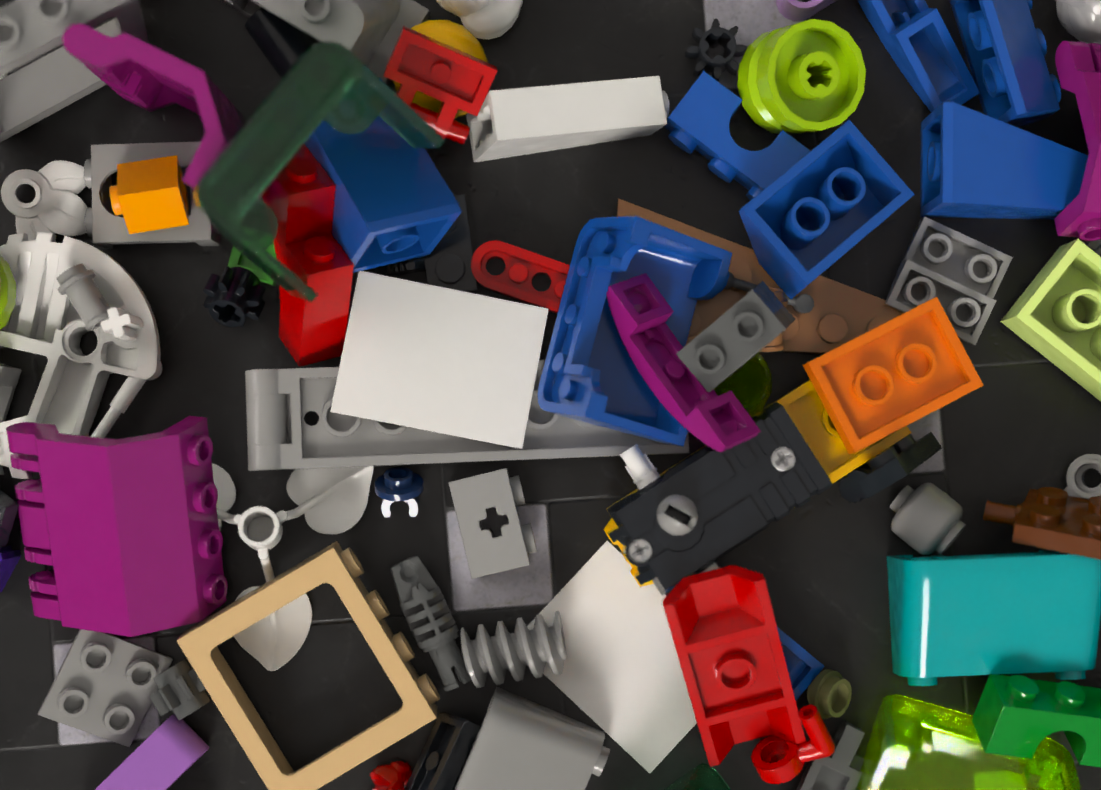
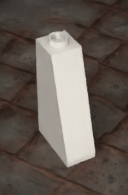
M660 76L492 90L487 93L478 116L470 113L466 115L468 126H470L469 135L473 161L482 162L649 136L667 124L670 106L668 95L661 88Z

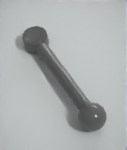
M729 271V279L724 290L733 287L750 292L757 284L737 279ZM783 293V297L788 299V304L792 305L799 314L808 313L814 307V300L808 294H801L790 300Z

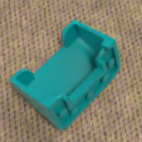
M1050 550L1032 553L962 556H887L892 671L898 676L907 677L908 685L934 686L938 684L937 677L1055 672L1056 679L1079 680L1086 678L1085 670L1096 668L1101 623V560Z

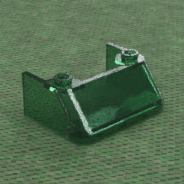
M323 42L311 46L302 54L196 181L194 198L201 212L238 251L290 295L312 303L318 294L267 251L277 235L278 223L274 212L259 199V196L323 120L337 132L357 134L366 130L379 116L413 148H439L445 139L346 47L336 42Z

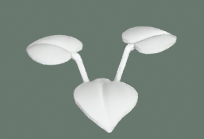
M212 463L214 484L218 491L216 507L219 531L222 521L238 525V532L242 540L249 547L258 550L266 582L275 578L269 557V549L275 547L282 537L283 529L281 523L298 518L304 514L309 527L318 533L337 535L350 530L359 522L366 510L374 467L295 469L287 481L286 490L291 500L298 505L297 508L288 511L281 510L275 514L267 507L255 506L247 509L242 515H233L227 513V511L232 508L236 500L235 485L230 475L223 468ZM260 586L249 587L240 593L236 600ZM305 593L234 635V638L245 651L257 659L268 671L278 670L297 654L310 631L312 605L309 597Z

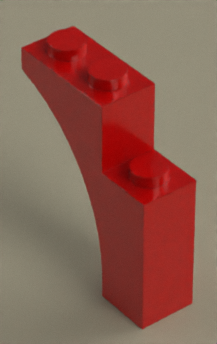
M293 128L275 129L267 133L246 137L245 154L264 201L277 260L280 289L278 336L299 367L342 356L347 331L354 264L331 234L336 184Z

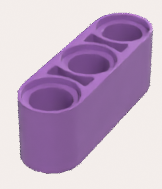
M173 714L95 790H167L210 747L183 719L178 721L175 714Z

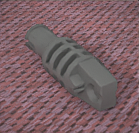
M419 556L409 557L391 566L390 571L401 611L418 648L422 649L423 653L429 652L443 683L444 691H450L459 687L451 670L452 667L459 682L466 684L471 681L465 667L464 658L455 640L459 637L457 633L459 629L440 587L437 586Z

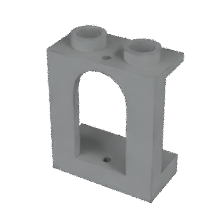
M201 141L91 145V159L85 160L84 177L86 186L92 189V207H88L85 212L86 232L89 237H92V243L104 249H113V245L186 242H195L200 246H221L220 209L213 205V202L202 197V194L194 191L191 188L192 186H190L191 215H189V225L129 234L124 217L112 214L109 188L112 186L111 175L117 171V164L177 155L180 167L188 168Z

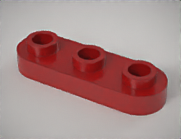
M498 240L485 242L475 250L471 259V270L479 285L487 290L533 306L548 308V311L558 313L570 265ZM490 260H502L505 263L503 273L491 275L487 271V264ZM540 274L548 276L551 281L549 289L543 292L535 290L532 286L534 277Z

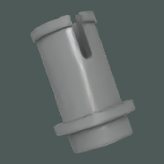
M78 264L57 277V281L61 285L57 290L61 295L66 294L85 323L87 331L101 327V321L109 319L107 310L110 307L93 281V278L96 276L94 271L87 270L84 264Z

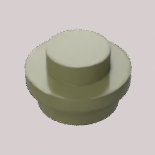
M831 669L823 670L808 686L807 699L809 705L817 707L822 719L842 716L851 701V685L837 671Z

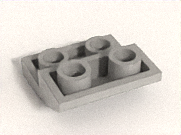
M924 216L920 219L906 249L885 304L905 313L937 297L959 339L976 345L996 303V300L993 298L1013 257Z

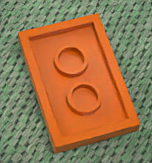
M937 297L803 365L849 454L875 443L983 386L978 373Z

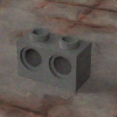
M762 281L677 352L676 355L709 393L785 331L795 318Z

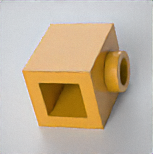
M174 155L117 164V185L110 186L109 188L110 200L114 214L116 216H124L129 234L189 225L188 192L186 184L182 181L183 174L178 156Z

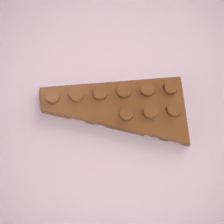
M618 198L617 217L638 216L732 252L728 270L735 278L757 285L763 281L768 287L780 288L758 263L753 249ZM820 275L796 295L797 297L801 294H808L813 298L814 307L810 312L799 314L792 305L788 304L785 307L795 320L783 331L784 350L776 352L825 354L903 314V312L886 305V300ZM731 287L727 290L723 289L712 299L697 300L686 345L749 292Z

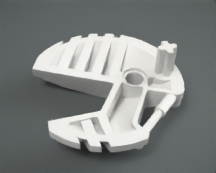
M37 232L36 239L28 241V234L25 233L9 235L7 244L0 246V255L8 262L16 281V305L7 325L0 330V346L44 355L48 359L28 415L0 423V475H4L3 466L9 467L12 478L33 479L32 471L17 470L11 466L10 456L13 453L9 451L6 432L8 426L22 422L52 424L62 434L89 436V431L98 411L109 375L112 373L128 376L109 404L111 407L90 436L105 438L120 414L126 412L146 380L158 378L163 370L160 361V339L156 320L146 296L134 278L123 266L98 248L65 235L63 242L57 243L55 234ZM78 264H84L87 270L94 271L96 276L93 278V281L110 307L107 310L109 319L101 321V327L93 330L97 336L98 343L96 349L87 356L80 349L81 338L88 332L85 323L66 294L61 295L57 290L61 286L57 281V277Z

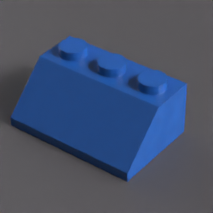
M949 0L974 82L980 92L978 95L985 115L1015 127H1020L1047 119L1060 110L1058 104L1061 100L1060 85L1057 78L1053 74H1049L1044 58L1047 53L1046 40L1041 29L1034 26L1030 13L1033 5L1032 0Z
M848 120L739 210V214L758 263L791 300L915 194L856 126Z

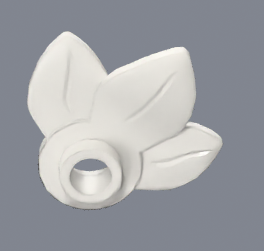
M64 160L52 161L39 171L30 169L14 171L4 180L1 187V199L7 210L15 215L17 234H28V241L36 239L37 232L56 233L63 236H77L87 233L85 212L88 207L77 196L86 187L83 166ZM29 184L35 189L36 196L32 202L23 203L18 199L17 189L19 186Z

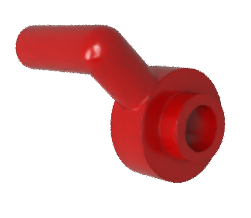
M806 705L798 712V716L810 740L796 745L775 735H770L761 740L753 749L751 760L764 782L769 784L789 782L799 774L805 762L829 757L834 753V741L815 705Z

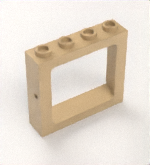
M337 541L185 630L176 640L268 790H317L437 718V705L435 702L440 700V695L435 685L426 673L419 677L410 662L411 659L415 658V654L402 632L393 634L384 619L390 613L383 599L376 590L368 593L359 578L364 573L360 561L350 547L343 551ZM328 583L338 593L401 697L403 705L396 712L294 772L217 646L320 584Z

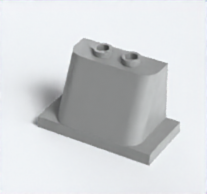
M220 0L249 18L262 7L338 52L342 58V62L338 67L341 73L350 78H361L362 81L382 78L386 86H388L391 79L384 77V70L403 26L411 29L413 26L427 21L431 15L429 9L414 0Z

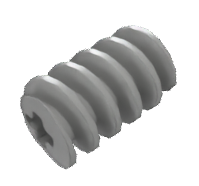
M559 611L555 612L553 626L548 627L542 614L536 615L533 630L528 629L522 617L516 619L514 633H509L503 621H497L495 636L492 637L489 636L484 625L479 624L474 640H470L464 627H461L460 634L464 663L476 688L484 687L487 672H489L496 685L504 683L507 669H509L516 682L522 681L527 665L535 678L543 677L545 662H548L555 675L562 674L567 654Z

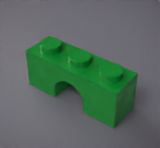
M989 675L972 717V723L985 753L1033 759L1038 745L1045 737L1055 732L1064 731L1079 765L1101 767V688L1080 686L1067 681L1057 683L1034 680L1022 675Z

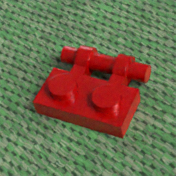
M403 26L384 70V77L401 85L396 95L377 87L370 106L388 113L387 118L402 124L405 120L429 130L428 136L443 142L447 138L463 145L468 137L470 126L454 120L457 111L461 109L474 116H478L498 70L492 64ZM416 91L442 101L439 110L435 112L412 102Z

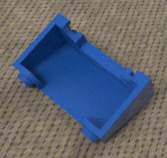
M638 216L602 217L589 220L580 231L575 244L538 387L537 396L540 408L567 418L684 447L686 435L689 431L662 405L629 356L609 307L606 296L608 287L646 273L674 312L665 323L682 347H685L697 300L712 299L726 287L729 279L728 269L733 253Z

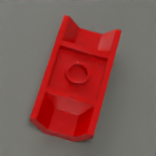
M729 565L682 578L663 599L662 603L709 766L720 765L735 744L769 735H775L796 745L805 743L806 739L801 720L798 716V708L763 574L739 566Z

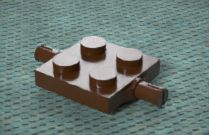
M1041 487L1038 490L1030 489L1025 501L1017 506L987 500L983 520L1013 525V543L1101 560V496L1084 499L1068 496L1066 491L1059 488Z

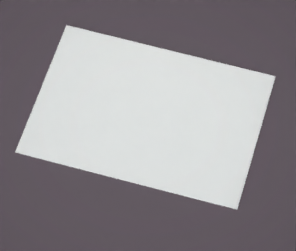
M359 271L330 412L522 449L549 309Z
M606 541L539 613L542 614L548 627L553 626L555 612H560L567 654L562 674L555 675L548 662H545L543 674L647 772L651 773L696 725L697 721L662 603L666 595H661L654 584L640 587L630 572L632 569L631 565L610 542ZM535 618L527 626L529 630H533Z

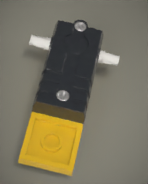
M809 379L750 416L761 430L757 436L721 453L705 445L661 474L657 472V468L653 466L646 453L642 454L638 444L621 453L620 457L626 463L625 468L638 488L606 508L611 519L603 530L612 544L619 546L621 554L632 567L630 572L638 585L642 587L654 584L660 594L664 595L672 590L684 577L720 568L716 564V561L767 529L768 524L771 522H778L787 516L793 508H799L809 502L813 495H820L832 487L833 483L911 434L908 426H905L875 443L849 454ZM673 494H680L690 498L698 509L696 526L689 533L681 536L665 532L659 526L656 518V511L660 502L665 497ZM671 505L668 506L664 513L678 519L686 526L691 519V516Z

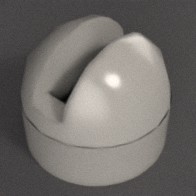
M673 494L665 497L658 505L656 511L657 522L665 532L671 535H685L696 526L698 509L690 498L680 494ZM669 505L691 516L687 526L678 519L664 514Z

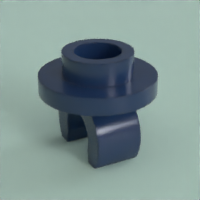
M406 467L388 469L374 483L376 495L382 498L381 512L383 516L391 517L392 503L394 501H404L409 505L410 517H416L419 508V495L424 490L423 478Z

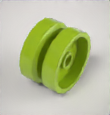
M810 19L762 33L747 47L739 64L737 88L740 98L743 100V108L754 123L767 131L779 134L784 130L789 135L822 131L840 125L856 110L864 93L866 68L861 50L849 32L831 21Z

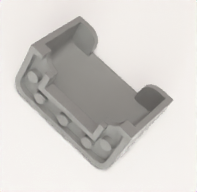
M496 687L455 790H585L591 774L598 777L601 775L608 759L610 748L603 746L605 739L603 731Z

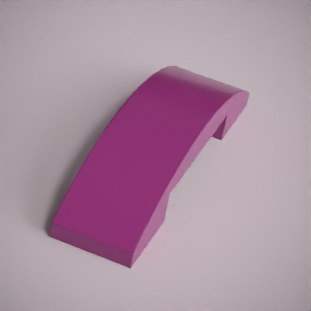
M646 273L608 287L606 296L609 307L629 356L658 400L684 428L720 453L758 435L761 430L732 391L719 396L714 389L708 393L676 355L683 347L665 323L674 311Z

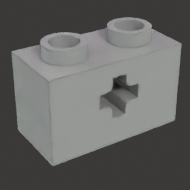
M508 468L448 482L471 579L530 565L529 554L537 552L531 523L521 525L517 506L526 504L519 475L510 477ZM492 507L496 508L498 515L506 514L508 517V523L501 527L502 534L494 536L491 528L483 529L481 525V520L488 517V508Z

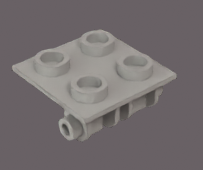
M79 629L38 715L130 747L152 703L149 696L159 689L153 678L166 671L173 658L108 633Z

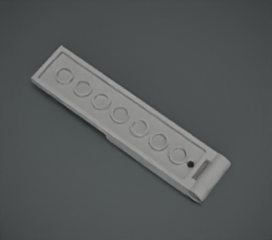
M539 360L522 449L330 412L339 367L254 369L245 371L248 471L620 456L621 453L635 444H638L642 454L646 453V455L689 453V435L687 433L684 447L544 411L538 404L537 394L545 360ZM312 412L319 415L318 423L313 426L306 423V416Z

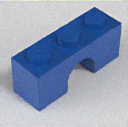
M703 71L669 115L665 128L671 132L668 137L683 151L691 154L696 150L710 162L707 167L720 179L731 183L734 179L749 191L746 196L751 201L807 155L810 150L784 130L765 149L749 151L738 146L731 137L729 123L743 100Z

